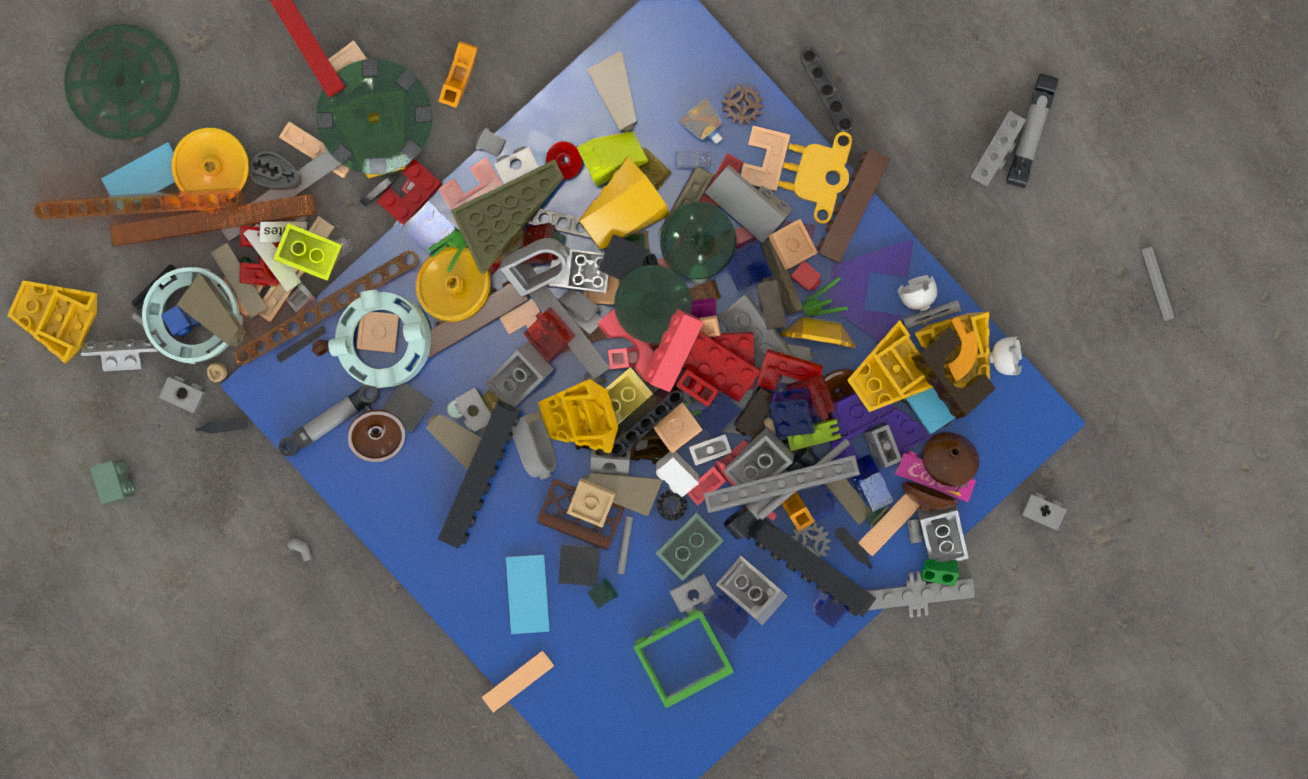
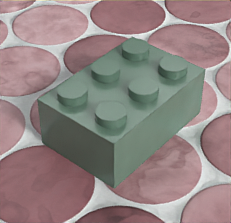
M123 459L112 460L90 467L101 505L134 496L136 488L133 480H130L128 473H130L129 465Z
M696 512L656 551V554L683 581L724 539Z

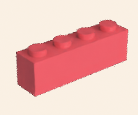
M679 309L676 310V313L670 319L667 331L662 336L659 348L654 352L650 366L645 371L644 379L648 383L668 392L671 391L704 323L703 321Z

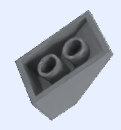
M526 342L485 384L500 400L516 407L554 368L529 342Z
M767 427L724 469V473L736 485L779 475L793 463L794 454Z
M956 506L945 510L931 509L930 512L917 508L929 559L947 563L950 560L961 561L969 559Z
M742 556L737 559L716 584L762 626L788 597Z

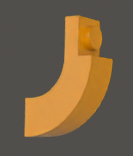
M462 41L458 43L450 72L443 84L438 102L457 108L474 66L478 50L477 46Z
M958 317L952 319L950 324L962 342L960 344L961 351L959 356L953 362L947 364L946 367L954 384L959 383L969 374L975 363L978 351L974 330L966 333L968 331L967 326Z
M797 491L782 503L798 531L815 522Z

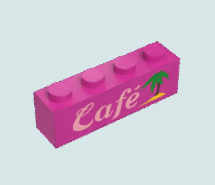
M909 450L907 454L902 453V461L898 463L894 474L966 502L969 501L976 480L972 479L960 486L941 484L928 474L923 465V460L918 458L919 454Z

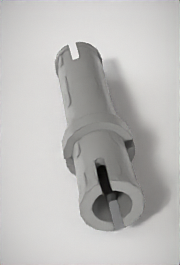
M958 300L924 312L918 311V314L902 318L904 327L908 330L921 324L923 326L927 325V322L955 312H960L961 308Z

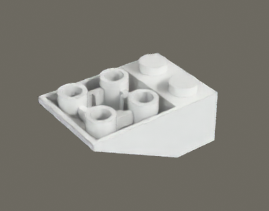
M569 249L570 255L567 256L565 273L559 279L549 283V286L606 293L608 275L598 271L604 253ZM555 254L552 255L551 268L561 263L560 258Z

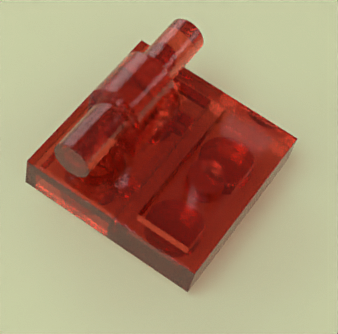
M545 223L527 226L521 248L540 239H552L555 225ZM544 252L521 262V264H545L557 260L559 257L555 254Z
M548 307L544 313L539 312L535 316L537 320L523 335L547 362H551L576 335L552 307Z
M823 374L786 386L787 393L800 421L816 416L826 420L829 418L828 413L836 411V404Z

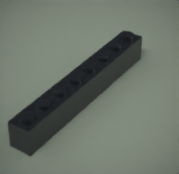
M499 400L495 405L438 540L458 549L462 543L466 544L470 535L467 531L469 527L473 528L477 519L474 516L476 510L480 511L483 506V494H488L492 485L489 483L491 477L495 478L499 469L496 464L498 460L502 461L506 450L503 448L506 443H510L514 434L511 430L513 426L517 427L521 416L518 415L520 412L519 408L502 400Z
M759 518L744 536L748 540L751 537L757 541L755 545L763 551L766 548L772 552L770 556L780 562L782 559L787 562L785 566L794 573L796 570L801 572L802 575L800 577L809 584L811 581L816 583V589L823 594L828 592L833 595L831 600L841 606L842 603L847 605V611L855 617L858 614L864 617L876 600V597L765 518L763 520Z

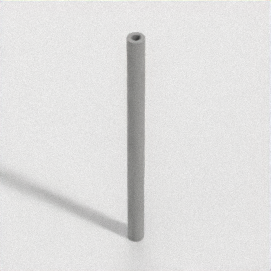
M846 439L843 440L815 465L832 461L850 443ZM794 492L779 495L757 514L759 518L763 520Z

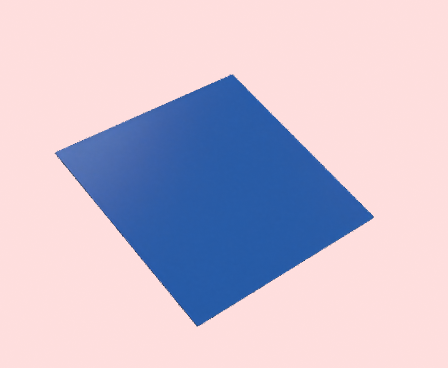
M640 0L495 133L506 139L498 157L482 149H477L442 183L444 185L455 179L462 192L466 194L480 185L470 167L484 158H487L502 181L494 165L497 163L496 159L506 154L508 157L515 154L514 150L519 147H529L540 167L546 164L547 151L557 142L567 141L578 147L594 138L625 133L624 130L620 132L587 72L588 68L620 51L623 54L637 121L634 124L635 128L631 131L634 132L648 159L647 163L638 168L647 176L667 204L669 212L696 165L715 175L728 153L746 164L763 167L767 149L748 145L753 126L790 135L784 162L799 165L802 157L801 153L788 149L790 143L805 147L811 144H819L830 148L832 146L698 0ZM744 83H746L748 89L753 85L754 92L760 91L758 98L763 97V100L759 104L764 105V108L758 109L762 114L761 116L755 115L756 121L750 119L749 125L746 124V121H743L740 126L738 120L733 124L732 117L726 118L728 111L723 112V108L726 105L722 104V101L727 100L724 94L731 93L730 87L735 90L736 84L743 88ZM741 92L736 93L731 99H737ZM748 93L747 97L755 102L754 97ZM743 96L741 103H737V105L741 106V113H743L745 106H748L744 100L745 96ZM705 97L708 98L722 122V126L717 130L724 139L717 145H714L709 138H706L703 142L699 141L678 123L679 119ZM730 107L732 112L738 116V111ZM754 109L747 111L745 117L751 115ZM565 156L564 160L568 163L569 158ZM582 159L580 172L571 179L562 180L539 208L581 218L593 200H596L601 194L600 191L603 187L607 186L610 181L596 187ZM512 161L511 168L514 170L520 169L521 161ZM846 162L845 168L847 169L849 174V182L847 186L851 187L854 180L850 178L854 170ZM742 165L741 169H740L739 172H738L740 175H741V172H742L743 165ZM782 167L779 181L794 183L797 172ZM831 171L826 174V181L830 185H836L839 183L840 177L836 172ZM779 186L777 191L771 190L776 197L785 201L792 209L775 232L801 219L817 252H819L820 249L817 246L821 238L825 239L828 234L825 229L829 221H834L836 217L834 211L838 203L842 204L845 199L842 196L844 190L837 194L831 219L826 224H818L814 220L813 215L816 203L802 200L795 195L794 191L783 189ZM439 190L406 227L400 222L396 223L316 297L317 300L315 302H312L300 315L297 314L222 383V389L278 450L279 443L283 438L293 437L292 432L365 385L353 378L345 370L338 356L333 357L330 351L318 357L311 351L313 348L312 344L315 341L322 339V341L327 340L329 342L330 339H335L340 317L352 302L361 297L360 292L377 290L378 292L402 295L413 301L422 310L429 323L430 330L437 327L436 322L440 320L427 313L419 303L416 294V279L423 263L436 251V249L431 252H427V250L449 235L453 230L459 229L450 207ZM874 193L840 263L914 239L908 278L870 272L864 310L902 315V318L918 314L919 309H910L902 303L898 289L901 285L904 287L910 285L908 281L916 277L928 275L929 279H931L932 276L937 286V297L929 309L958 300L961 311L927 322V325L924 326L921 324L907 330L910 334L909 338L916 349L920 350L922 346L915 332L935 322L966 313L984 311ZM719 206L697 244L743 226ZM820 210L817 213V217L819 220L824 221L827 219L828 214L826 211ZM542 214L539 217L541 224H547L550 220L547 214ZM666 217L640 230L648 231L649 254H655L657 260L668 256L675 244L674 240L659 233ZM561 218L558 221V226L566 228L568 220ZM581 223L577 224L576 229L578 232L583 233L586 231ZM525 224L504 249L502 258L511 254L517 248L521 249L544 238L555 239L573 250L605 253L607 247L601 250L593 239ZM757 241L699 264L705 266L709 272L708 280L703 284H695L690 279V271L693 267L681 271L667 295L670 303V308L660 309L655 289L650 286L651 307L631 308L629 292L621 295V305L596 304L600 309L597 314L604 318L617 307L618 310L622 309L628 316L627 321L631 325L634 324L638 327L667 317L668 322H670L672 315L676 313L677 302L715 298L718 316L746 293H748L760 309L756 286L761 279L773 276L760 245L762 242ZM548 252L540 253L527 259V261L539 275L551 269L553 254ZM818 253L804 260L822 275L819 278L822 282L814 291L810 289L807 292L792 280L801 305L803 302L808 301L807 297L829 284L831 266L838 263ZM801 263L788 269L790 276L794 273V271L798 268V266ZM500 267L491 275L490 291L493 289L500 290L503 288L502 284L508 281ZM549 284L546 285L557 300L570 290L568 288L552 287ZM572 289L584 296V290ZM828 290L815 299H819L820 302L825 301ZM526 294L528 299L531 300L532 298L530 297V295ZM396 299L395 304L403 307L408 313L411 311V309L401 304L402 300ZM782 302L787 326L775 329L779 336L782 330L802 316L808 317L803 309L788 315ZM824 305V306H822V309H821V310L832 309V308H830V307L827 306V305ZM375 310V311H372V312L395 314V313H393V312H391V311H388V310ZM541 310L540 312L552 332L536 342L526 325L509 334L500 318L435 356L427 358L422 369L405 383L434 402L413 433L405 429L404 445L392 458L381 462H369L357 457L350 449L347 439L349 426L357 416L365 412L364 409L317 439L305 449L300 448L296 455L285 456L494 686H497L542 650L554 664V667L514 696L509 702L579 779H699L883 610H868L864 617L859 614L855 617L847 611V605L844 603L841 606L831 600L833 595L828 592L823 594L816 589V583L811 581L809 584L800 577L802 575L801 572L796 570L794 573L785 566L787 562L782 559L779 562L770 556L772 552L766 548L763 551L756 546L755 543L757 541L752 537L750 540L745 537L736 540L723 524L728 517L740 511L746 504L708 513L705 500L697 506L686 493L684 495L687 500L685 514L678 520L664 519L657 510V500L663 492L671 490L665 480H662L648 516L628 508L624 509L609 550L600 548L597 586L560 584L561 545L597 547L537 523L554 479L577 488L580 478L584 479L586 475L590 476L592 450L586 448L576 450L575 442L571 441L567 443L550 438L556 454L557 465L556 469L550 472L551 477L540 480V477L534 478L525 470L512 437L510 443H506L503 448L506 450L502 461L498 460L496 464L499 469L495 478L491 477L489 483L492 485L488 494H483V506L480 511L476 510L474 516L477 519L473 528L469 527L467 531L470 535L466 544L462 543L458 549L438 540L467 473V469L426 429L429 425L427 421L434 414L436 416L442 414L467 428L464 423L466 420L465 416L459 419L451 418L447 414V405L452 400L475 387L492 414L500 398L485 382L526 342H529L554 370L516 406L520 409L519 416L523 417L540 411L539 401L581 383L584 374H590ZM838 312L821 314L816 317L811 315L809 317L840 322L855 342L856 348L780 336L786 345L811 348L810 352H813L812 362L823 365L819 381L835 370L850 369L855 371L879 344L878 341ZM400 317L396 353L357 349L358 322L354 331L353 344L356 354L363 363L375 369H385L394 366L403 358L408 342L403 334V326L405 324ZM718 318L721 333H729ZM989 318L990 352H993L994 345L1002 338H1006V335ZM577 325L608 366V350L635 347L632 342L622 337L609 339L599 326L589 334ZM325 327L327 332L285 361L280 362L277 359L278 354L318 328ZM417 353L415 354L414 359L406 368V370L410 372L413 369L412 366L417 360V358H420V355H418ZM1023 354L1022 360H1019L1018 366H1022L1019 375H1004L995 369L994 363L990 362L989 357L990 381L996 389L967 416L959 419L955 418L948 426H942L933 432L934 436L944 432L962 435L974 445L979 455V468L973 477L976 483L969 501L966 502L953 497L958 500L956 507L963 535L969 532L1085 425L1084 420ZM630 367L609 369L600 376L607 378L606 384L596 383L606 388ZM780 374L775 391L765 388L771 393L776 392L780 394V388H783L784 392H786L787 387L791 388V393H793L797 385L781 382L782 375ZM759 375L755 379V389H753L752 395L758 388L757 381ZM397 386L379 388V398L370 404L373 410H382ZM367 388L365 396L371 399L374 396V390ZM787 395L791 402L797 401L793 396ZM780 399L776 402L775 408L779 406ZM813 400L812 402L807 401L808 403L804 405V408L809 409V411L803 414L816 423L827 421L819 415ZM902 400L892 403L893 406L923 426L917 415L907 404L901 402ZM700 401L686 406L690 412L701 411L700 414L694 415L697 422H711L713 401L708 407ZM785 404L786 407L780 411H786L789 413V409H791L794 406H789ZM472 405L469 407L468 412L471 416H476L479 413V409L477 406ZM800 409L796 410L794 414L795 418L799 414ZM766 414L765 417H764V418L770 417V419L773 418V416H767V414ZM778 415V418L787 421L784 415ZM882 421L881 423H879V424H877V425H875V426H873V427H871V428H869V429H867V430H865V431H868V430H870V429H872V428H875V427H877V426H879V425H885V424H884V422ZM795 423L794 429L800 428L801 425ZM782 424L780 427H777L776 436L781 441L787 440L786 431L793 428L788 425V429H784ZM486 426L475 433L483 436ZM701 426L703 430L676 450V452L699 474L700 478L715 465L717 460L720 461L726 455L695 465L689 446L725 433L732 451L745 439L750 443L752 437L737 433L710 431V426ZM861 432L850 438V441L866 472L848 482L873 511L871 516L858 525L826 484L798 490L797 493L806 505L815 523H817L816 528L823 526L822 532L829 533L825 538L831 539V542L826 543L830 550L825 549L824 552L827 556L821 555V559L865 590L905 585V580H909L908 572H913L914 579H916V571L921 572L924 561L929 559L924 537L922 542L911 543L908 540L910 536L907 521L873 556L864 549L870 564L873 566L872 569L856 560L835 535V530L838 527H844L858 543L905 494L902 488L904 481L919 484L894 474L899 462L886 468H876L864 434ZM929 439L910 448L909 451L919 454L918 458L922 459L923 449ZM291 441L286 442L285 449L288 452H292L294 444ZM831 441L814 445L811 450L821 459L830 452ZM630 460L628 476L660 479L656 474V464H652L651 460ZM726 481L717 490L731 487V485ZM555 485L553 493L556 499L566 495L563 487ZM568 497L557 501L561 511L568 509L570 506ZM669 497V504L664 508H671L674 514L675 506L680 504V502H673L671 497ZM556 503L548 505L545 513L550 515L559 513ZM782 504L772 511L777 514L774 521L765 517V519L789 536H795L793 529L797 530ZM611 507L608 512L609 519L617 517L620 510ZM917 510L908 520L919 519ZM567 512L563 513L566 521L572 522L577 520V517L567 514ZM697 512L724 541L682 581L658 557L656 551ZM629 516L633 517L625 574H618L617 569L625 518ZM581 520L584 528L590 529L595 527L594 524ZM609 523L599 527L602 535L610 537L612 530ZM807 530L810 535L815 536L819 534L814 530ZM801 534L797 539V542L799 543L802 542L803 538ZM805 535V537L807 538V543L805 544V546H810V548H812L814 551L813 542H815V540H811L807 537V535ZM823 540L818 543V551L822 548ZM544 554L550 631L511 634L506 557ZM740 556L788 596L763 626L716 585ZM704 573L715 595L712 596L713 600L706 604L700 602L695 607L697 611L702 610L734 672L666 708L633 646L636 644L635 641L643 636L648 638L653 635L652 632L660 627L665 629L670 626L669 623L677 618L682 620L687 617L685 611L680 612L670 591ZM695 589L688 592V597L692 600L697 599L699 596V592ZM699 618L642 648L667 697L725 667Z

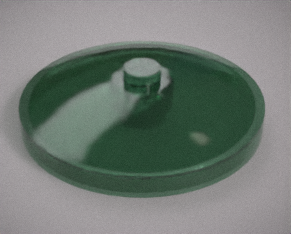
M707 202L685 204L676 209L663 226L660 238L662 255L669 267L681 276L697 280L710 278L721 272L733 257L736 248V231L733 222L722 209Z
M646 265L631 271L620 282L614 297V311L620 326L631 337L647 343L662 341V336L667 331L670 319L677 309L691 314L692 310L691 293L686 282L675 271L660 265Z

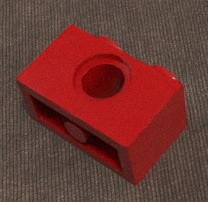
M805 261L790 276L792 280L807 292L810 289L814 291L822 282L819 280L822 275Z
M686 368L683 369L674 383L707 407L719 392L718 389Z

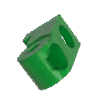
M927 559L924 561L920 576L928 582L955 586L959 576L958 562L950 560L947 563Z

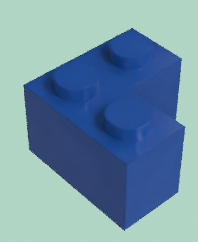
M177 305L161 315L173 335L184 337L193 331L192 328L194 326H202V324Z

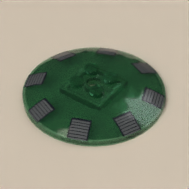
M384 59L355 61L337 71L336 73L345 88L331 97H328L325 91L322 90L316 111L318 132L329 153L347 168L365 174L390 173L401 169L413 161L424 148L432 127L430 99L419 79L405 67ZM372 112H376L379 115V121L376 123H372L368 119L369 114Z

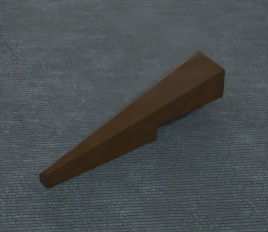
M652 428L631 447L630 460L640 461V459L651 460L652 464H656L670 450L654 428ZM575 445L576 450H580V448L590 449V446Z

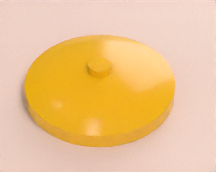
M219 128L195 130L179 142L173 153L171 167L174 181L181 192L195 202L206 205L224 203L235 197L247 181L249 175L247 152L242 143L225 130Z
M450 246L444 248L433 258L429 256L418 272L416 294L419 303L427 313L438 320L457 322L467 319L483 306L489 295L491 287L490 271L488 269L484 274H480L469 248L465 247L462 250L451 272H448V268L459 248L453 249Z

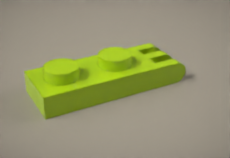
M837 419L786 431L790 450L793 451L840 439V433L832 434L839 431V426H830L837 424Z

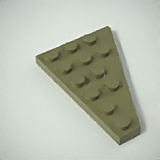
M555 160L451 210L481 275L489 269L564 179Z

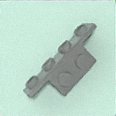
M1009 110L973 171L972 179L986 187L988 186L997 169L1001 170L1006 162L1004 157L1007 152L1011 153L1016 145L1014 140L1026 121L1024 118Z
M149 338L144 340L127 339L125 341L108 340L106 342L90 341L83 343L81 356L100 355L103 371L142 369L141 352H158V350L150 342Z

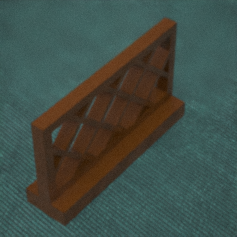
M554 479L537 523L608 551L625 507L612 502L611 507L617 508L620 511L618 516L611 520L607 515V521L604 522V525L609 523L611 527L610 537L601 534L600 526L595 525V527L590 529L584 528L580 518L568 522L563 515L568 509L561 511L557 501L568 497L571 503L570 496L575 493L576 487ZM555 485L563 487L566 495L556 499L553 493ZM555 502L559 513L554 515L545 513L547 506Z

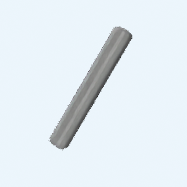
M1153 247L1142 249V254L1163 320H1171L1175 316Z

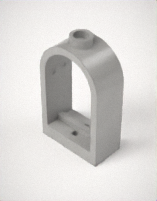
M540 239L503 257L500 269L522 297L559 279L565 273L567 256L570 255V251L566 245L555 239ZM544 252L555 254L560 258V264L528 280L516 266Z
M537 411L521 417L517 427L513 426L511 432L514 433L513 439L525 470L530 476L534 478L540 477V480L551 477L550 472L556 469L557 460L541 412Z

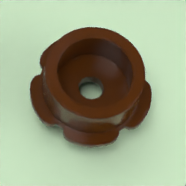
M319 339L312 344L313 348L311 351L318 357L329 351L327 340L322 341V339Z

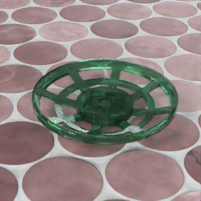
M113 25L94 31L77 45L67 63L64 87L70 108L84 126L107 138L128 140L149 134L168 118L177 102L180 77L174 56L158 37L140 27ZM121 30L137 32L148 37L151 41L144 48L131 42L122 41ZM113 31L114 42L104 44L94 52L85 46L96 36ZM157 46L162 49L167 57L172 74H160L157 63L150 55ZM122 47L136 50L139 54L132 61L122 58ZM114 48V59L104 63L97 57L103 51ZM81 52L87 57V60L82 68L80 81L70 82L73 62L77 54ZM145 58L150 63L154 75H143L138 67ZM93 62L100 69L97 79L86 80L88 69ZM119 76L125 78V84L121 87H118L115 82ZM161 82H172L171 96L166 108L162 112L153 104L159 95ZM144 83H154L153 93L149 100L141 94ZM98 87L102 95L96 104L93 103L88 94L87 88ZM81 88L83 97L91 108L85 118L74 104L71 96L72 89ZM137 100L143 105L138 111L127 115L126 104ZM109 101L118 104L119 115L108 114L101 109ZM148 110L157 117L153 123L145 128L129 132L128 121L142 116ZM97 115L108 120L120 121L121 133L104 131L91 123Z

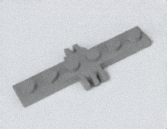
M916 571V579H914L913 572H908L909 580H905V585L866 590L876 597L869 610L908 606L909 618H913V610H916L917 617H921V609H923L924 616H928V603L975 597L972 577L957 579L955 586L933 582L926 583L921 578L920 571Z

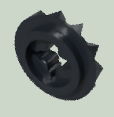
M667 490L659 496L657 510L661 517L666 520H678L687 510V500L685 496L681 497L678 493ZM669 497H671L673 502H680V504L675 506L674 514L671 508H664L669 504Z

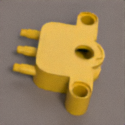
M840 132L836 135L832 148L819 144H811L805 147L791 143L788 147L789 150L801 153L802 157L799 165L784 162L783 168L797 172L794 183L779 181L778 186L794 191L795 195L802 200L816 203L813 217L818 224H826L831 219L837 194L842 192L849 182V174L845 164L851 148L852 137L847 132ZM845 136L848 139V144L846 146L839 145V137ZM834 171L839 175L840 181L838 184L830 185L827 183L826 174L828 172ZM820 210H824L828 214L827 219L824 221L819 220L817 217V213Z

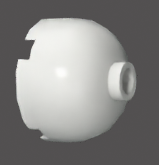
M928 275L916 277L908 281L910 285L906 287L901 285L899 287L898 294L902 303L913 310L919 309L924 311L929 309L937 297V286L932 276L931 279H929Z
M1016 336L999 340L994 345L993 352H990L989 355L990 362L994 363L995 369L1004 375H1019L1022 366H1018L1019 360H1022L1020 342L1016 340Z

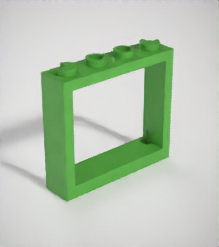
M694 609L686 614V618L682 620L677 618L671 621L669 627L665 629L660 627L654 630L652 636L648 638L643 636L635 641L636 644L633 646L666 708L734 672L702 610L697 611V609ZM699 618L725 667L667 697L642 648Z

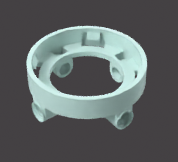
M198 267L179 268L160 277L149 289L142 309L143 326L147 337L154 347L171 359L191 364L209 360L223 352L229 345L224 341L221 345H217L222 340L215 334L206 342L197 345L183 344L174 339L168 333L161 317L166 312V301L172 293L182 287L190 286L198 274L207 276L241 325H243V315L239 312L238 301L231 287L221 277L210 272V269ZM176 275L177 280L167 285L163 290L160 288V284L165 285L172 280L170 276ZM157 330L159 336L167 344V346H165L164 348L159 346V344H161L162 342L158 339L156 334H151L153 331Z
M377 290L360 292L361 297L352 302L339 319L335 339H330L328 342L330 354L333 357L338 356L345 370L353 378L366 385L384 388L397 386L409 381L422 369L431 348V331L424 313L413 301L402 295L378 292ZM396 299L402 300L401 304L411 309V311L408 313L403 307L394 302ZM375 310L391 311L398 315L405 324L403 326V334L408 342L406 353L397 364L390 368L375 369L369 367L360 360L354 349L353 336L358 322L366 314ZM417 353L418 355H420V358H417V360L412 366L413 369L409 372L408 370H406V368L412 362V360L415 357V354Z

